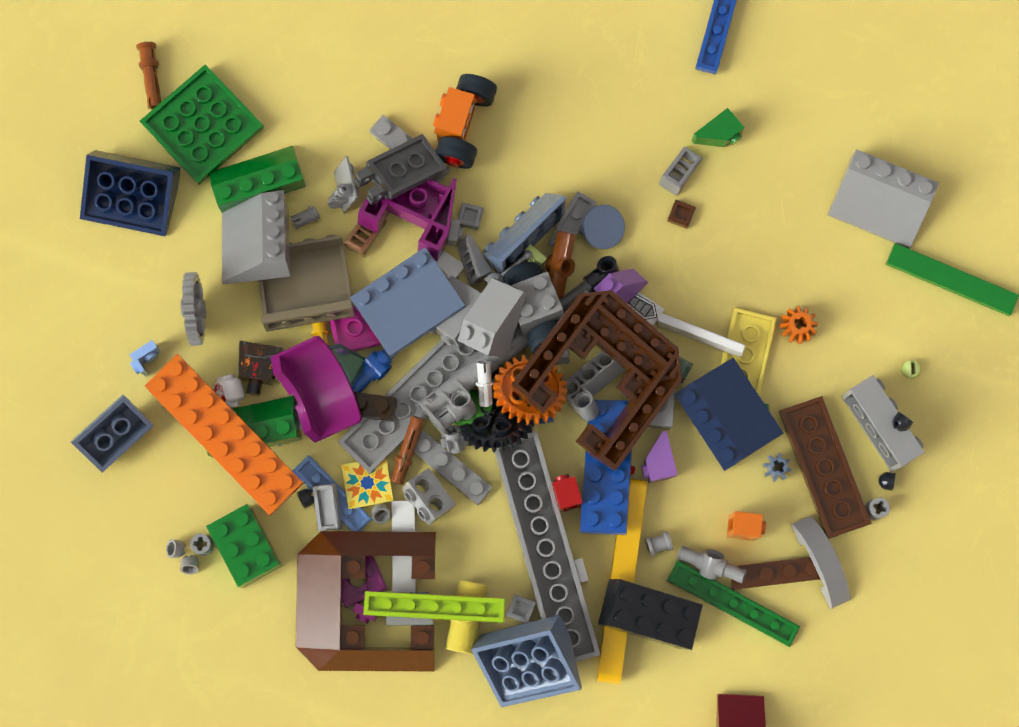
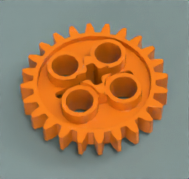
M522 355L521 361L513 357L512 364L506 361L504 368L500 367L498 374L495 375L493 398L497 399L496 405H503L502 413L510 412L509 419L517 416V423L525 419L527 425H529L530 420H534L535 424L538 425L540 418L545 423L548 421L549 416L555 418L556 411L560 412L562 405L566 401L565 397L568 390L565 389L567 382L562 381L564 374H556L558 366L553 367L544 379L546 382H542L558 396L546 412L541 414L533 406L528 407L524 399H514V397L519 396L512 388L511 383L529 360H526L524 355Z

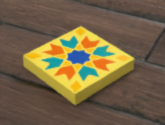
M387 458L371 474L358 462L341 465L348 509L364 508L394 501Z

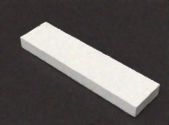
M660 313L657 320L659 327L742 358L745 350L744 344Z
M392 501V532H415V506L409 501ZM392 556L393 592L415 593L416 579H411L412 556Z

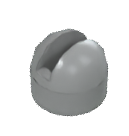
M377 504L372 508L371 514L374 522L383 524L390 519L391 514L385 504Z
M169 540L166 546L167 556L169 558L182 557L185 554L183 550L186 545L180 540Z
M190 555V557L185 556L181 561L180 571L184 574H196L199 571L197 557L194 555Z

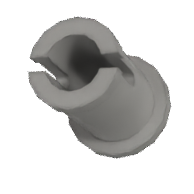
M309 206L307 210L290 216L292 222H296L293 225L297 230L313 221L316 223L320 216L315 206L312 208Z

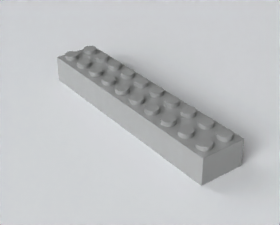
M534 431L527 433L528 439L521 438L522 444L513 443L514 448L505 446L504 451L497 448L494 453L540 618L545 619L560 615L570 635L577 662L598 656L600 651L538 433Z

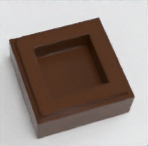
M675 199L667 221L688 229L696 207Z

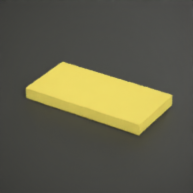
M734 307L726 338L744 344L745 350L742 358L723 351L720 365L734 357L760 396L777 318Z

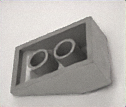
M492 278L465 316L457 341L488 356L507 357L527 292Z

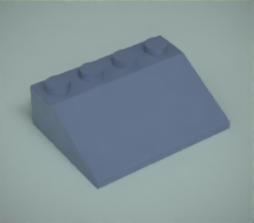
M545 193L541 198L537 196L530 203L531 208L529 210L519 213L514 219L515 223L510 228L508 226L505 227L499 234L500 238L495 243L490 242L485 247L483 256L488 265L494 271L501 274L522 257L524 250L530 244L534 247L562 218L566 198L563 195Z
M425 247L350 297L390 358L466 307Z
M560 615L481 634L471 649L501 707L574 692L582 688L570 635Z

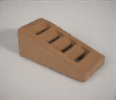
M387 220L384 221L378 233L370 232L357 224L344 241V245L364 257L387 223ZM360 231L368 235V239L359 235ZM357 238L358 240L362 241L364 244L361 246V245H359L358 243H356L354 240Z

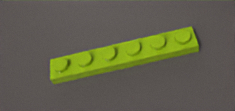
M365 591L363 615L504 623L505 599Z

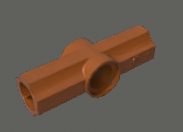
M557 231L553 254L547 258L545 263L546 270L549 272V277L559 299L564 296L567 277H570L575 270V263L571 257L576 234Z

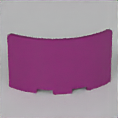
M320 336L312 337L271 357L273 375L280 381L289 395L294 394L299 404L295 408L301 421L303 433L314 443L362 421L360 409L350 382L336 356Z

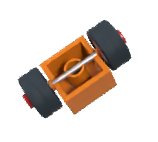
M462 74L456 89L449 87L447 94L443 93L440 101V106H442L441 113L436 114L433 124L435 127L434 133L437 134V142H439L436 153L444 163L451 167L469 169L474 164L477 148L465 141L475 111V105L487 107L491 106L494 101L497 86L489 79L475 74Z

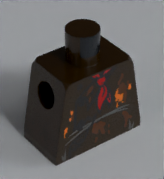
M240 341L239 378L243 381H249L247 394L260 396L262 384L273 385L276 377L273 375L271 357L284 351L282 347Z

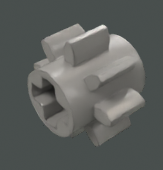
M457 425L447 427L444 435L441 433L442 448L447 447L450 453H460L465 449V446H468L467 441H464L460 427Z

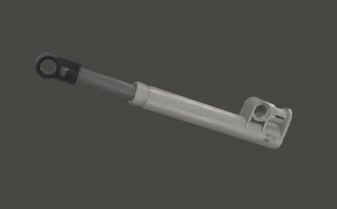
M602 257L597 263V268L583 278L582 283L559 299L564 313L584 290L596 292L593 288L609 273L620 271L614 257ZM519 326L516 327L507 357L488 356L482 353L417 403L425 416L443 435L446 433L445 429L455 421L459 422L461 419H470L476 414L477 408L469 394V391L476 387V382L478 381L476 363L482 361L484 364L485 360L491 361L492 375L505 365L506 361L509 362L529 346L527 336L523 337Z

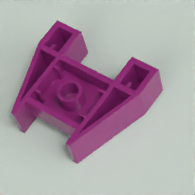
M453 178L449 187L431 179L391 200L384 197L381 201L372 205L366 198L358 211V224L378 233L389 213L425 229L418 242V251L425 247L432 258L438 262L448 242L457 179Z

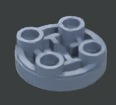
M596 205L585 213L579 231L590 246L597 249H609L621 241L625 231V223L621 213L616 208L610 205Z

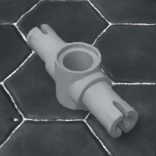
M682 546L677 555V559L695 565L699 569L700 575L707 579L715 580L724 576L743 583L747 573L746 569L729 564L728 560H725L724 554L717 550L707 549L705 552L701 551L700 553Z

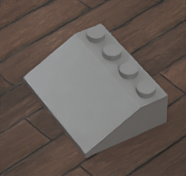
M856 149L849 160L828 216L909 249L930 207L939 183Z
M284 190L260 193L222 212L223 285L290 277L289 212Z

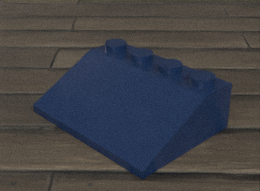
M98 150L92 151L86 155L80 219L167 236L178 191L181 167Z
M734 357L674 394L724 471L784 434Z

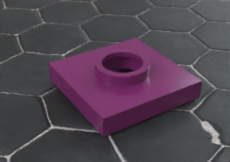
M366 556V582L364 585L356 587L351 584L350 579H343L342 602L345 608L365 599V591L383 592L388 590L374 556Z

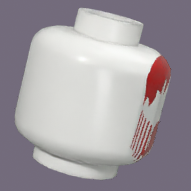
M234 374L216 378L217 382L213 384V390L231 408L239 406L238 401L243 400L245 397L241 379L234 377Z

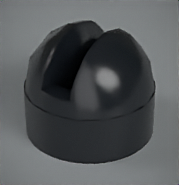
M897 412L892 421L894 429H898L900 432L907 431L914 423L900 412Z
M885 472L881 474L878 480L879 485L885 490L893 491L896 473Z
M302 489L297 492V496L304 508L314 504V496L310 497V494L313 493L311 489Z

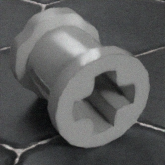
M879 497L870 500L865 505L869 518L873 520L887 516L890 512L888 501L884 498ZM879 504L878 508L881 510V512L876 513V509L873 507L874 505Z
M667 531L653 538L645 537V543L651 557L655 556V553L667 549L669 551L673 550Z
M196 534L190 541V548L196 554L202 556L209 555L214 550V541L205 534ZM203 539L204 542H207V546L201 549L197 545L202 543Z

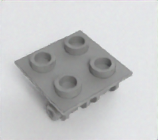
M348 156L343 159L334 171L337 189L327 200L329 207L333 209L342 208L343 213L347 212L359 196L358 186L354 184L353 180L354 168L349 162Z

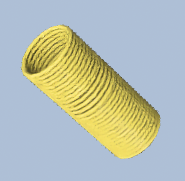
M463 580L459 581L456 596L486 597V590L488 588L486 585ZM451 620L445 649L473 655L471 649L476 643L480 622Z

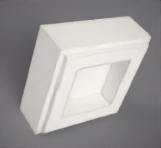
M583 559L574 560L580 584L589 581Z

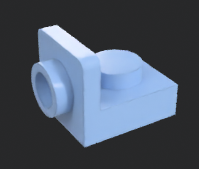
M151 340L129 354L133 360L130 362V365L137 374L141 372L145 377L149 375L143 363L155 360L158 357L157 354L161 352L160 348Z

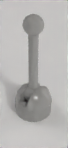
M526 250L520 259L501 274L491 273L484 278L485 281L489 283L492 278L503 282L505 273L522 263L525 259H530L532 252Z

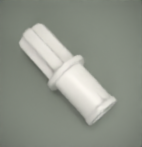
M485 360L484 364L482 361H478L476 363L478 373L476 386H478L479 405L489 407L493 404L492 385L494 384V381L491 380V361Z

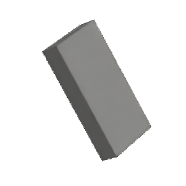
M337 483L312 486L318 531L341 529L342 522Z

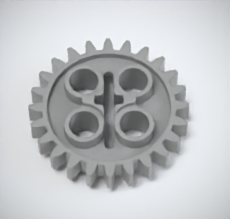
M188 272L183 275L181 313L182 317H184L187 340H189L191 346L203 345L205 319L207 318L206 303L203 300V288L200 283L199 274L197 272Z

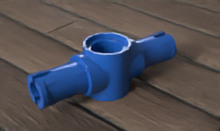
M385 349L372 352L362 364L363 368L361 370L363 372L350 384L355 392L361 393L372 380H381L392 368L391 360L396 355L390 358Z

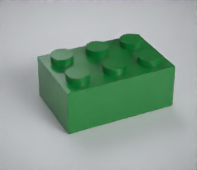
M246 504L206 526L239 588H244L282 567L275 550L250 505Z

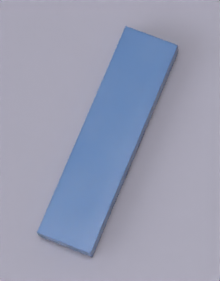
M309 455L292 470L311 490H313L312 486L336 483ZM337 484L341 521L351 531H361L372 518L361 507L348 509L346 492Z

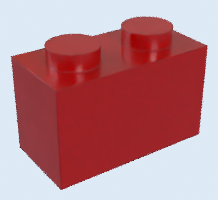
M569 474L556 477L555 482H552L560 513L581 507L582 499L575 476L569 477Z

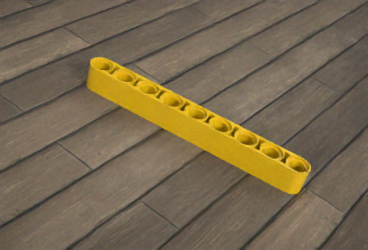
M630 478L627 535H616L610 579H621L634 583L647 481ZM603 626L597 671L598 682L620 685L627 633Z

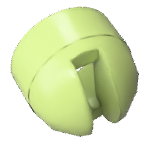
M914 360L906 361L901 367L903 376L909 379L918 376L921 370L920 364ZM911 364L914 365V374H911Z

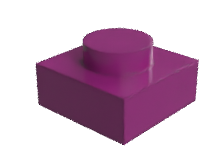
M356 603L353 612L357 613L355 618L367 624L369 620L375 622L378 617L363 615L364 606Z

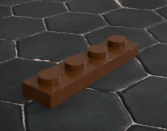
M808 557L737 566L746 569L747 573L743 583L731 579L732 590L821 579L811 558Z

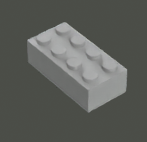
M872 375L848 390L841 397L892 472L925 453L922 449L924 446L917 436L914 437L910 428L903 432L894 429L892 421L898 412V406L884 392L885 386L882 381Z

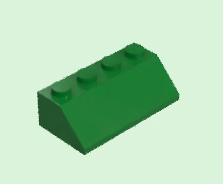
M293 146L236 163L209 174L212 190L221 212L260 193L284 190L285 194L306 187Z
M295 396L233 408L238 416L269 447L302 440L298 413L295 408Z

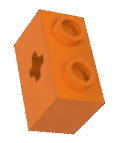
M739 511L729 515L727 538L755 541L761 538V534H765L766 521H763V515Z

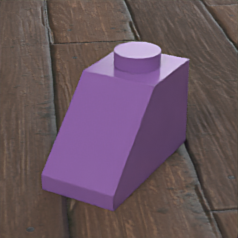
M632 268L609 273L593 289L596 292L612 290L623 301L628 303L648 282Z
M663 431L644 460V465L641 466L644 479L648 478L649 483L675 478L678 475L667 431Z

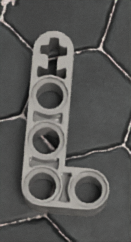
M602 350L565 380L567 382L565 389L568 390L565 397L567 403L582 419L587 421L595 419L599 414V407L593 396L624 372L625 369Z

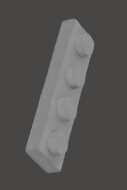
M384 115L369 130V133L388 149L395 148L413 139ZM447 166L446 172L432 180L440 183L450 172V168Z
M422 430L414 454L476 505H479L491 491L492 487Z

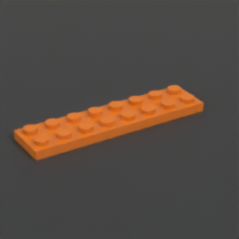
M176 354L145 385L151 394L268 515L272 516L304 484L179 354Z

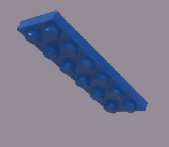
M595 400L599 407V414L595 419L589 420L588 424H593L605 434L629 401ZM632 449L616 471L592 458L586 451L580 532L627 535Z

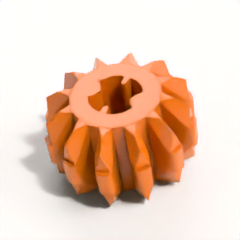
M796 306L794 311L789 308L786 311L787 315L781 316V320L784 323H781L779 328L786 329L782 336L786 337L789 334L790 343L795 338L798 344H802L803 339L809 342L811 336H815L817 333L814 328L818 326V322L812 321L816 315L813 313L809 316L807 314L809 312L808 308H805L803 312H801L800 306ZM798 321L802 323L800 329L795 327Z

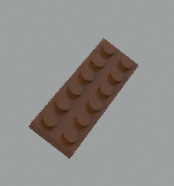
M820 396L780 410L779 415L827 538L830 539L872 524L823 397Z

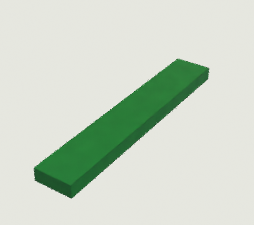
M896 243L893 245L885 264L1007 316L1012 315L1019 297L1016 293Z
M679 560L676 561L666 580L787 647L791 646L800 628L799 625L716 580L701 576L699 571Z

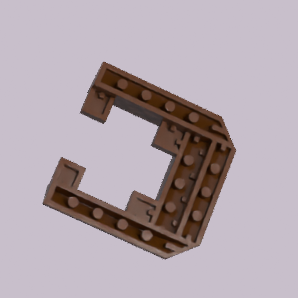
M612 290L580 293L511 383V386L520 399H524L537 411L544 414L558 395L542 382L565 351L569 348L581 359H585L595 345L602 349L627 371L615 388L630 399V401L605 434L593 424H588L576 440V443L590 454L589 456L616 471L682 381L679 348Z
M320 531L297 554L296 648L318 671L434 672L435 625H411V648L365 647V625H342L343 579L366 578V556H412L411 579H435L436 532Z

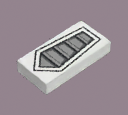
M640 292L627 303L652 326L657 322L660 313L662 314L665 310Z

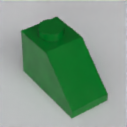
M727 108L695 132L691 141L694 144L726 147L730 143L734 145L743 137L741 134L745 127Z

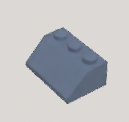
M122 395L78 434L71 443L103 473L154 425L133 402Z

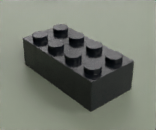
M609 579L598 625L678 649L692 650L703 604L621 579Z

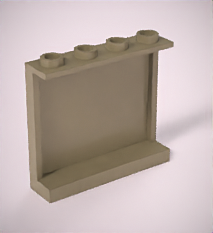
M328 235L321 239L309 238L297 243L289 242L290 277L259 280L263 311L262 323L266 332L355 317L353 302L350 299L352 294L341 235Z

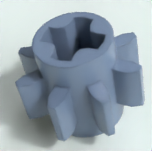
M781 453L775 459L771 455L768 456L770 463L762 465L764 468H767V473L764 476L770 475L773 477V482L779 476L784 481L787 479L784 473L792 471L791 468L787 467L790 459H782ZM780 464L782 468L779 471H774L773 467Z

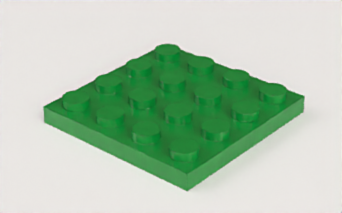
M206 64L140 120V123L198 185L264 129L263 124Z

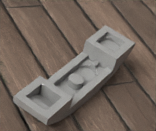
M812 516L791 524L800 546L805 545L824 585L820 589L829 608L832 609L851 600L849 587L840 561L819 524Z

